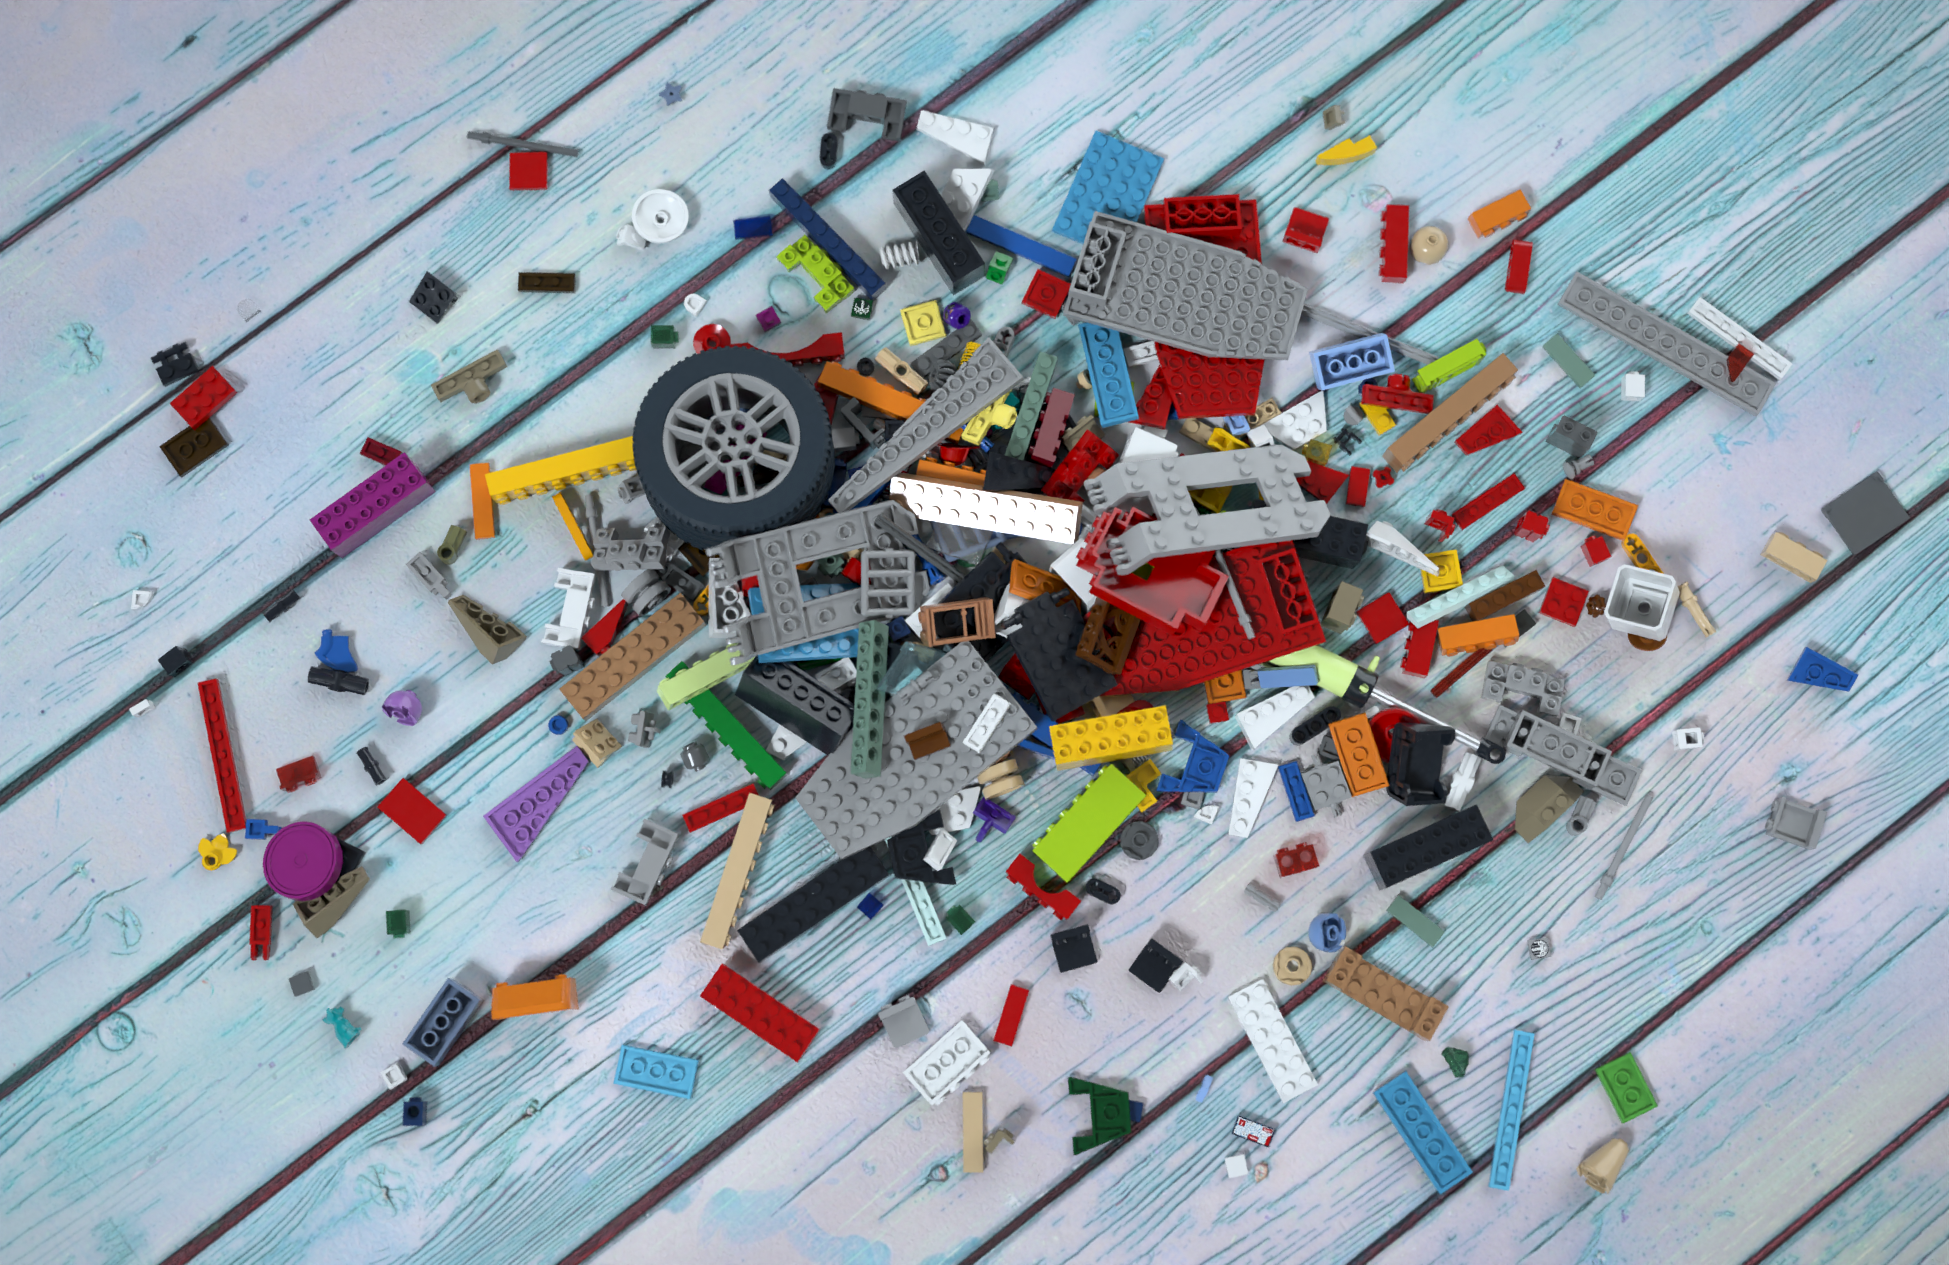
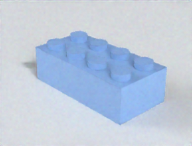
M1384 333L1309 352L1316 386L1320 390L1395 372L1388 337Z

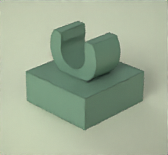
M991 179L981 202L999 199L997 180Z

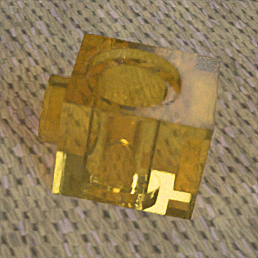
M1310 439L1308 444H1304L1301 454L1308 461L1326 466L1332 445ZM1318 449L1320 456H1314L1311 450Z

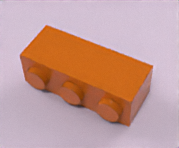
M1520 189L1471 213L1468 221L1477 238L1482 236L1486 238L1494 234V230L1498 228L1503 230L1509 227L1511 222L1515 220L1519 222L1527 218L1531 207Z

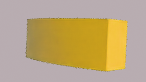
M1370 135L1354 144L1348 138L1319 154L1315 162L1317 165L1352 163L1375 154L1377 146Z

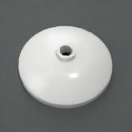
M656 189L646 192L638 198L632 210V222L635 230L641 237L653 243L661 244L674 241L683 234L688 225L689 215L685 202L681 197L669 190ZM659 219L664 220L663 223H658L657 221Z

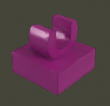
M772 306L756 314V318L764 332L781 324Z

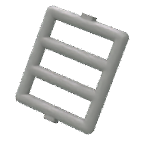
M884 548V550L863 551L861 553V615L883 616V618H893L896 615H912L915 612L914 550ZM869 558H907V569L869 570ZM907 577V588L869 589V578ZM907 596L906 608L869 609V597Z

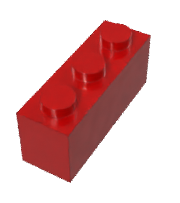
M1434 620L1420 628H1417L1409 621L1408 631L1411 632L1404 644V649L1407 651L1400 663V668H1403L1402 674L1419 678H1426L1428 676L1439 620Z

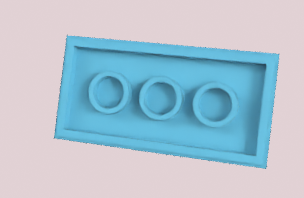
M622 1045L613 1084L691 1099L699 1060Z

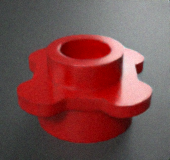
M1389 467L1373 472L1378 488L1394 483Z

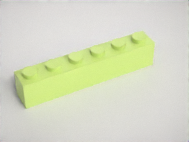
M736 643L729 644L724 651L712 653L709 659L695 662L692 668L680 670L671 679H663L659 682L657 693L669 711L745 670L754 658L745 663L731 666L730 658L740 656V650L729 653L727 648L737 645Z

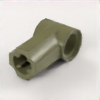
M455 525L450 526L443 544L437 550L439 558L447 565L456 562L457 553L467 534L466 530ZM446 551H452L450 557H443V554Z

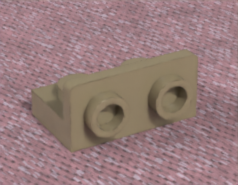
M1092 415L1089 417L1084 416L1077 422L1078 425L1072 429L1070 427L1063 432L1061 442L1070 452L1087 429L1099 439L1105 437V433L1096 424Z

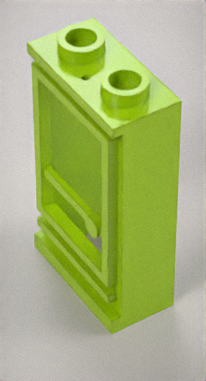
M1475 339L1417 370L1419 375L1411 380L1419 393H1426L1427 390L1430 391L1433 387L1436 388L1479 365L1487 355L1486 348L1482 342Z

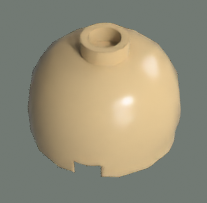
M1426 226L1419 229L1412 237L1410 243L1411 255L1416 261L1426 263V265L1438 263L1443 259L1448 249L1446 234L1435 226Z

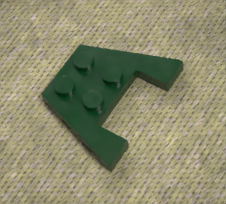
M1068 1077L1069 1095L1090 1094L1093 1136L1072 1137L1073 1155H1078L1132 1132L1129 1092Z

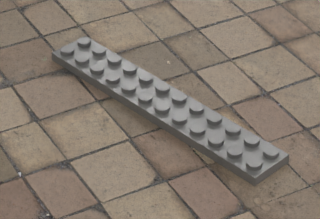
M1579 272L1574 274L1557 304L1754 416L1759 415L1776 384Z

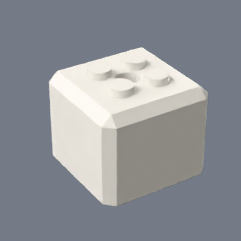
M1080 538L1050 565L1049 572L1061 576L1082 599L1081 610L1084 614H1087L1091 611L1097 596L1089 593L1091 588L1089 582L1093 574L1076 566L1079 560L1076 556L1080 548H1085L1087 545L1084 542L1085 538Z
M1626 564L1620 566L1604 611L1611 628L1657 641L1665 639L1680 594L1676 581L1670 575ZM1642 604H1648L1650 609L1648 612L1642 613L1639 611V607Z

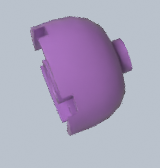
M400 690L391 693L382 705V710L390 718L392 716L399 718L396 722L406 726H414L421 716L422 705L413 691Z

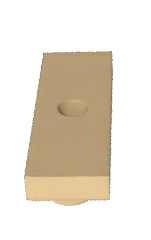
M1270 398L1256 407L1255 415H1246L1245 418L1250 430L1282 413L1273 398ZM1254 417L1256 421L1251 422L1249 418ZM1226 424L1223 425L1225 431H1227V432L1229 433V430H1228ZM1247 433L1235 436V438L1240 439L1247 435Z

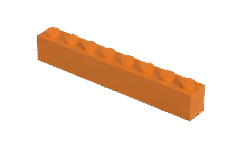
M834 361L831 363L826 362L818 381V387L849 400L855 397L861 405L897 420H904V423L926 401L923 398L918 400L912 397V394L909 392L894 390V387L890 384L884 383L882 385L873 377H863L854 369H844L841 364ZM960 427L945 438V440L958 444L963 429Z

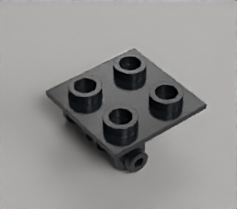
M426 271L409 302L438 324L450 303H455L458 297H456V293Z

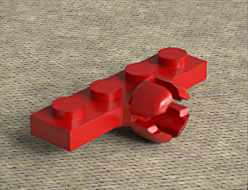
M1393 374L1388 376L1386 387L1369 384L1363 385L1361 404L1428 415L1433 411L1434 395L1411 391L1410 377L1408 375L1403 377L1402 374Z

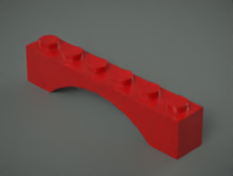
M842 332L823 334L814 343L798 351L789 353L771 352V354L778 355L780 359L784 358L787 362L792 363L794 367L803 366L804 363L818 365L822 364V361L840 362L841 359H845ZM748 342L729 344L730 348L734 346H746L749 349L753 347L759 350V348L754 347Z

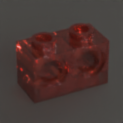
M1307 842L1297 844L1296 849L1290 851L1288 847L1277 850L1278 854L1273 856L1280 878L1319 867L1313 844L1307 845ZM1305 851L1310 855L1308 862L1301 860V852ZM1283 857L1290 858V867L1282 865L1281 860Z

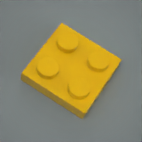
M1457 549L1424 554L1439 568L1438 577L1420 569L1424 593L1452 590L1463 585Z

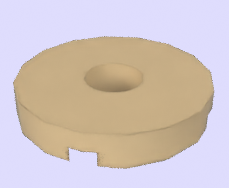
M1294 946L1285 947L1274 957L1273 972L1283 984L1290 986L1300 985L1311 975V958L1301 948ZM1291 960L1298 964V968L1294 972L1289 971L1287 968V964Z

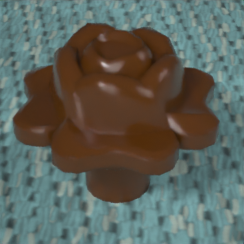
M1598 594L1594 597H1589V602L1586 603L1588 615H1592L1594 618L1604 615L1606 608L1605 598L1600 597Z

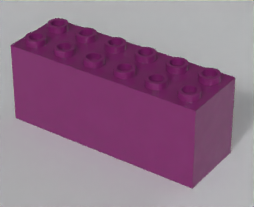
M404 452L312 517L310 522L331 551L344 558L436 491L415 462Z

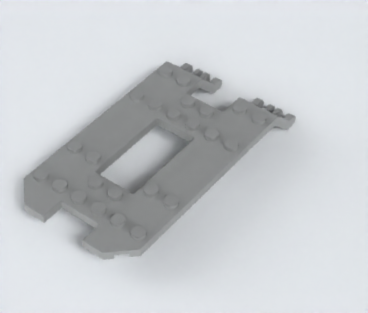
M1281 444L1119 463L1095 479H1088L1083 483L1085 489L1090 490L1087 495L1090 498V503L1095 505L1093 510L1096 515H1102L1104 511L1108 513L1129 498L1148 496L1158 521L1139 523L1118 538L1106 541L1108 549H1113L1110 555L1113 563L1118 565L1116 567L1118 575L1130 574L1152 558L1318 537L1331 515L1324 500L1306 502L1296 478L1310 476L1311 469L1305 456ZM1257 483L1267 507L1198 516L1188 491Z
M888 500L729 540L715 547L707 548L706 553L708 556L719 553L720 557L719 560L710 561L709 567L722 566L711 570V575L723 573L724 579L713 582L714 588L728 586L740 579L757 575L765 612L743 617L732 624L723 626L725 634L736 631V637L725 640L726 644L738 642L737 645L728 647V652L733 653L740 650V656L730 658L731 666L745 663L760 654L857 629L861 622L873 620L882 622L905 616L896 615L893 618L862 616L861 587L803 602L796 565L863 547L864 551L884 550V548L904 550L902 542L877 525L875 519L879 514H883L907 533L914 535L918 534L915 514L900 506L896 501ZM869 558V570L907 569L905 558ZM926 570L915 572V611L919 609L921 600L930 590ZM907 577L870 578L871 584H869V589L907 588ZM907 596L869 597V609L907 607Z

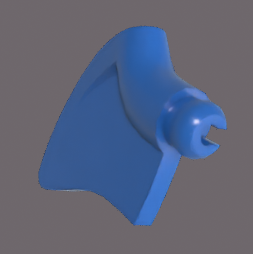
M331 629L322 630L321 645L314 652L317 658L330 668L346 672H356L358 666L349 649V636H332L333 632Z

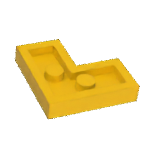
M1359 404L1379 436L1396 426L1387 412L1389 408Z
M1151 759L1126 776L1146 794V797L1137 806L1141 813L1157 802L1146 786L1161 775V772Z

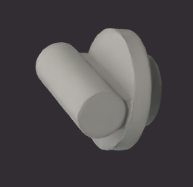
M1350 405L1345 409L1344 420L1349 425H1357L1363 420V413L1358 407Z

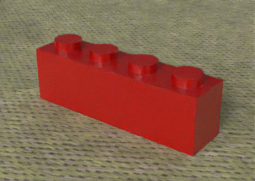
M1387 204L1385 209L1381 210L1380 221L1383 222V228L1380 230V240H1383V247L1380 246L1379 258H1382V265H1379V276H1382V282L1404 283L1407 279L1409 205Z

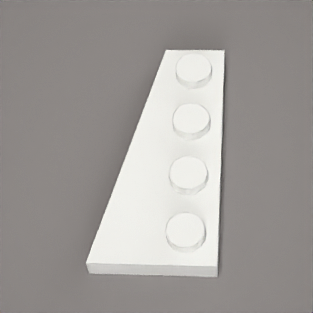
M921 110L917 125L918 131L947 144L952 149L955 148L961 151L964 155L978 160L983 165L985 164L993 128Z
M1240 758L1228 835L1248 838L1277 770V764Z

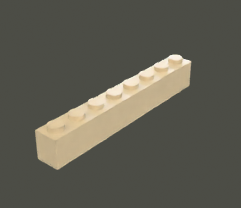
M749 793L700 940L701 943L719 949H724V946L729 945L732 936L729 935L730 927H735L738 917L734 915L737 908L741 909L744 900L741 894L743 890L748 888L750 879L747 876L749 871L753 872L756 860H753L755 852H760L762 842L759 840L761 834L765 835L768 823L765 822L767 816L772 815L775 806L772 804L773 800Z

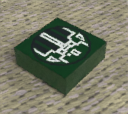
M854 298L851 317L870 320L873 301Z

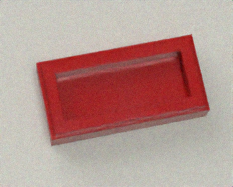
M1351 466L1346 497L1347 505L1365 507L1370 469Z

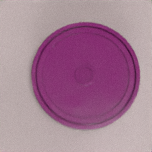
M312 822L289 824L279 830L266 847L263 856L264 876L269 886L286 898L295 901L316 899L330 890L337 881L343 863L342 849L337 838L324 827Z

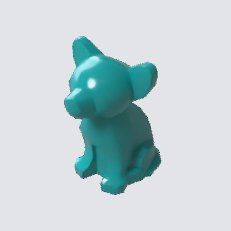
M341 1006L339 1008H327V1015L322 1020L326 1024L334 1025L336 1037L346 1049L359 1036L362 1029L352 1026L348 1019L342 1017L344 1009Z

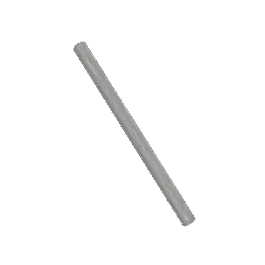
M1306 304L1303 306L1301 315L1359 338L1379 334ZM1388 337L1390 350L1427 365L1439 359L1435 355Z

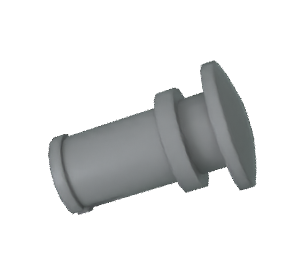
M1586 455L1576 461H1565L1562 465L1565 475L1569 479H1574L1575 475H1578L1580 471L1594 465V461L1589 462L1592 457Z

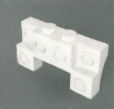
M558 568L557 572L559 574L554 587L567 590L560 626L545 624V636L541 642L557 647H567L570 645L574 649L580 650L581 637L585 629L589 628L591 621L589 611L593 609L595 603L592 592L596 575L588 572Z

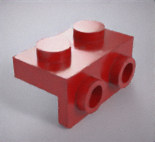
M1440 509L1432 510L1424 523L1427 526L1442 531L1439 542L1448 539L1453 534L1456 526L1453 524L1455 518L1448 516L1447 512Z

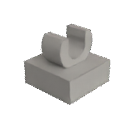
M1258 670L1242 671L1245 690L1263 689L1260 687Z

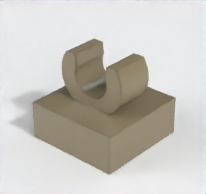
M1333 105L1323 111L1325 129L1332 130L1346 123V121L1342 120L1341 115L1344 114V111L1340 110L1339 105Z

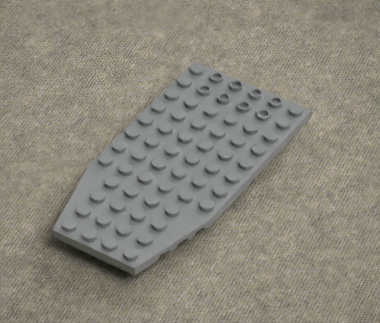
M1094 211L1071 282L1063 316L1208 357L1288 360L1308 288L1288 277L1285 278L1277 274L1278 272L1273 269L1264 267L1260 262L1246 257V254L1240 251L1176 233H1167L1165 230Z
M969 641L959 643L927 669L935 680L922 688L919 694L915 693L905 702H902L896 693L885 702L881 777L864 779L851 774L852 728L847 732L834 754L830 753L796 796V800L841 859L865 850L871 845L878 844L882 840L895 836L908 828L915 827L1038 729ZM995 693L1010 702L1011 706L979 754L963 744V741ZM941 722L945 727L951 747L914 760L904 735Z

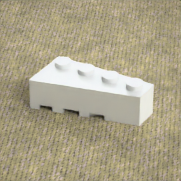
M1293 686L1236 714L1235 719L1251 750L1253 751L1315 697L1309 686Z

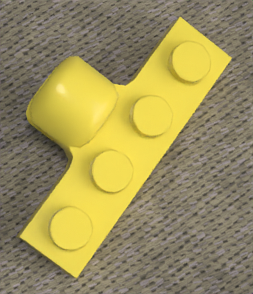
M1011 390L969 421L961 435L963 440L979 446L992 425L1005 429L1013 426L1017 418L1016 409L1004 404Z

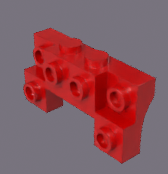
M1087 429L1041 491L1049 497L1084 502L1085 500L1077 494L1084 481H1086L1098 464L1108 470L1119 454Z

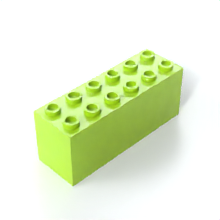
M1112 764L1109 767L1104 765L1098 772L1099 778L1096 781L1092 779L1085 786L1086 792L1083 795L1079 793L1072 801L1073 806L1069 810L1065 808L1058 816L1059 822L1057 824L1052 823L1045 830L1047 835L1043 839L1039 837L1032 845L1034 847L1032 852L1066 883L1075 876L1146 797L1145 793Z

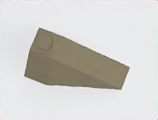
M361 866L341 876L340 880L335 882L331 889L322 896L309 901H296L293 903V906L303 925L316 938H319L335 925L370 878Z

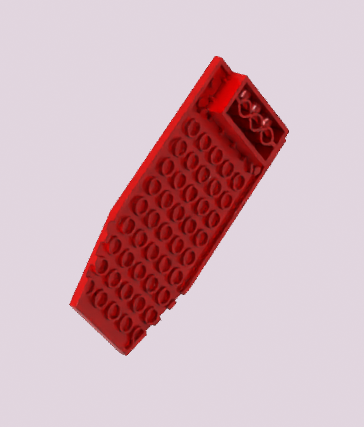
M1239 194L1164 198L1163 204L1144 205L1145 225L1165 230L1167 233H1176L1240 251L1246 254V257L1252 260L1255 259L1262 265L1256 199L1240 200ZM1154 341V349L1178 419L1255 415L1265 359L1208 357Z
M1293 540L1243 546L1222 553L1245 612L1249 614L1252 621L1250 624L1256 636L1255 638L1248 640L1243 626L1239 623V615L1225 584L1206 625L1201 631L1181 621L1172 636L1140 620L1121 675L1113 674L1118 685L1099 696L1179 691L1325 643L1326 639ZM1213 556L1209 566L1221 572L1217 560ZM1115 620L1110 628L1114 633V636H1116L1118 630L1115 625ZM1109 633L1105 637L1106 641L1111 637Z

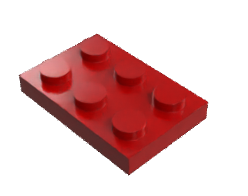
M212 366L169 404L195 431L238 392Z

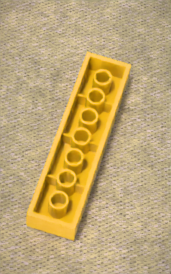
M633 436L487 473L485 477L489 494L497 504L505 505L511 503L513 499H528L529 495L536 493L537 495H544L548 493V490H563L567 488V485H582L586 480H601L604 478L603 476L609 474L617 476L625 470L636 471L633 456Z

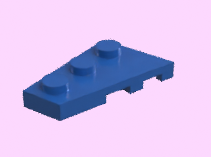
M1805 647L1786 681L1849 692L1858 674Z

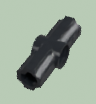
M311 666L307 678L308 683L325 686L337 692L347 691L366 695L369 687L368 678L350 675L349 672L338 669L328 670Z

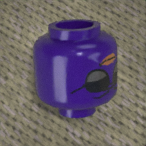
M951 302L945 307L943 318L951 327L962 329L970 322L971 313L963 304Z

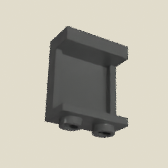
M855 397L840 409L843 417L873 450L876 447L879 449L886 443L885 430L883 428L872 434L857 418L856 415L862 411V408Z
M1564 415L1558 425H1553L1545 442L1580 459L1591 448L1598 432Z

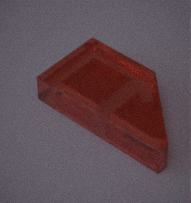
M1740 343L1736 345L1726 359L1732 383L1754 355V353Z

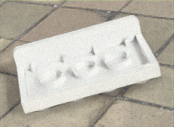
M961 1020L903 1073L931 1106L934 1103L938 1106L945 1099L944 1094L947 1091L953 1092L960 1086L959 1081L963 1077L968 1079L975 1072L973 1068L976 1065L980 1064L982 1066L990 1059L988 1056L990 1051Z

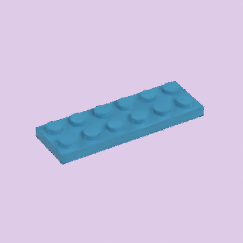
M1087 322L1078 324L1101 427L1105 428L1139 419L1119 331Z
M1406 1071L1373 1092V1095L1439 1194H1442L1473 1173Z

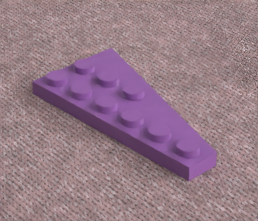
M578 746L483 816L517 863L588 765V759Z

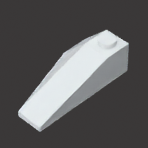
M1376 521L1367 532L1366 538L1369 547L1438 577L1439 568L1393 528L1392 524L1386 521Z

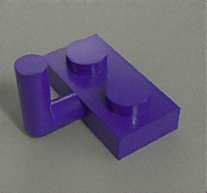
M983 796L973 811L974 815L985 821L975 838L976 841L982 842L991 826L1006 834L1016 817L991 800H985Z

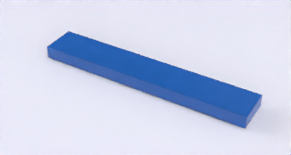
M976 215L973 216L966 231L969 235L1067 277L1070 276L1077 260Z

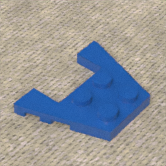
M1180 720L1175 737L1193 743L1182 779L1180 780L1162 773L1156 791L1217 793L1229 755L1200 735L1198 731L1188 726L1186 722Z

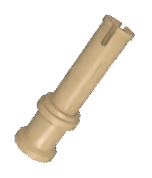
M1687 581L1678 586L1681 604L1688 608L1706 638L1715 633L1716 630L1697 602L1698 597L1692 593Z

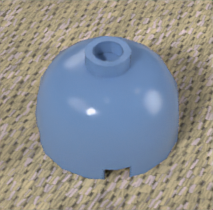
M1335 913L1319 914L1313 918L1308 929L1310 942L1320 951L1337 952L1342 947L1340 945L1341 941L1345 940L1346 937L1344 920Z

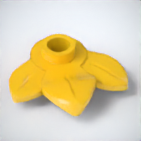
M222 833L216 836L211 842L205 838L200 840L198 852L203 857L202 865L205 869L210 871L217 870L221 865L229 864L236 857L237 849L228 848L229 843L225 834ZM214 857L215 863L211 865L210 859Z

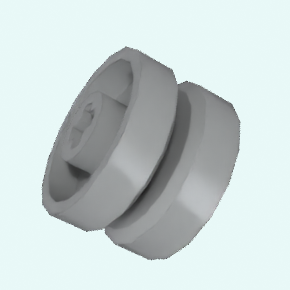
M648 569L637 576L624 589L621 595L628 604L634 603L633 609L639 616H644L666 598L671 590L665 581L658 582L660 576L654 569Z

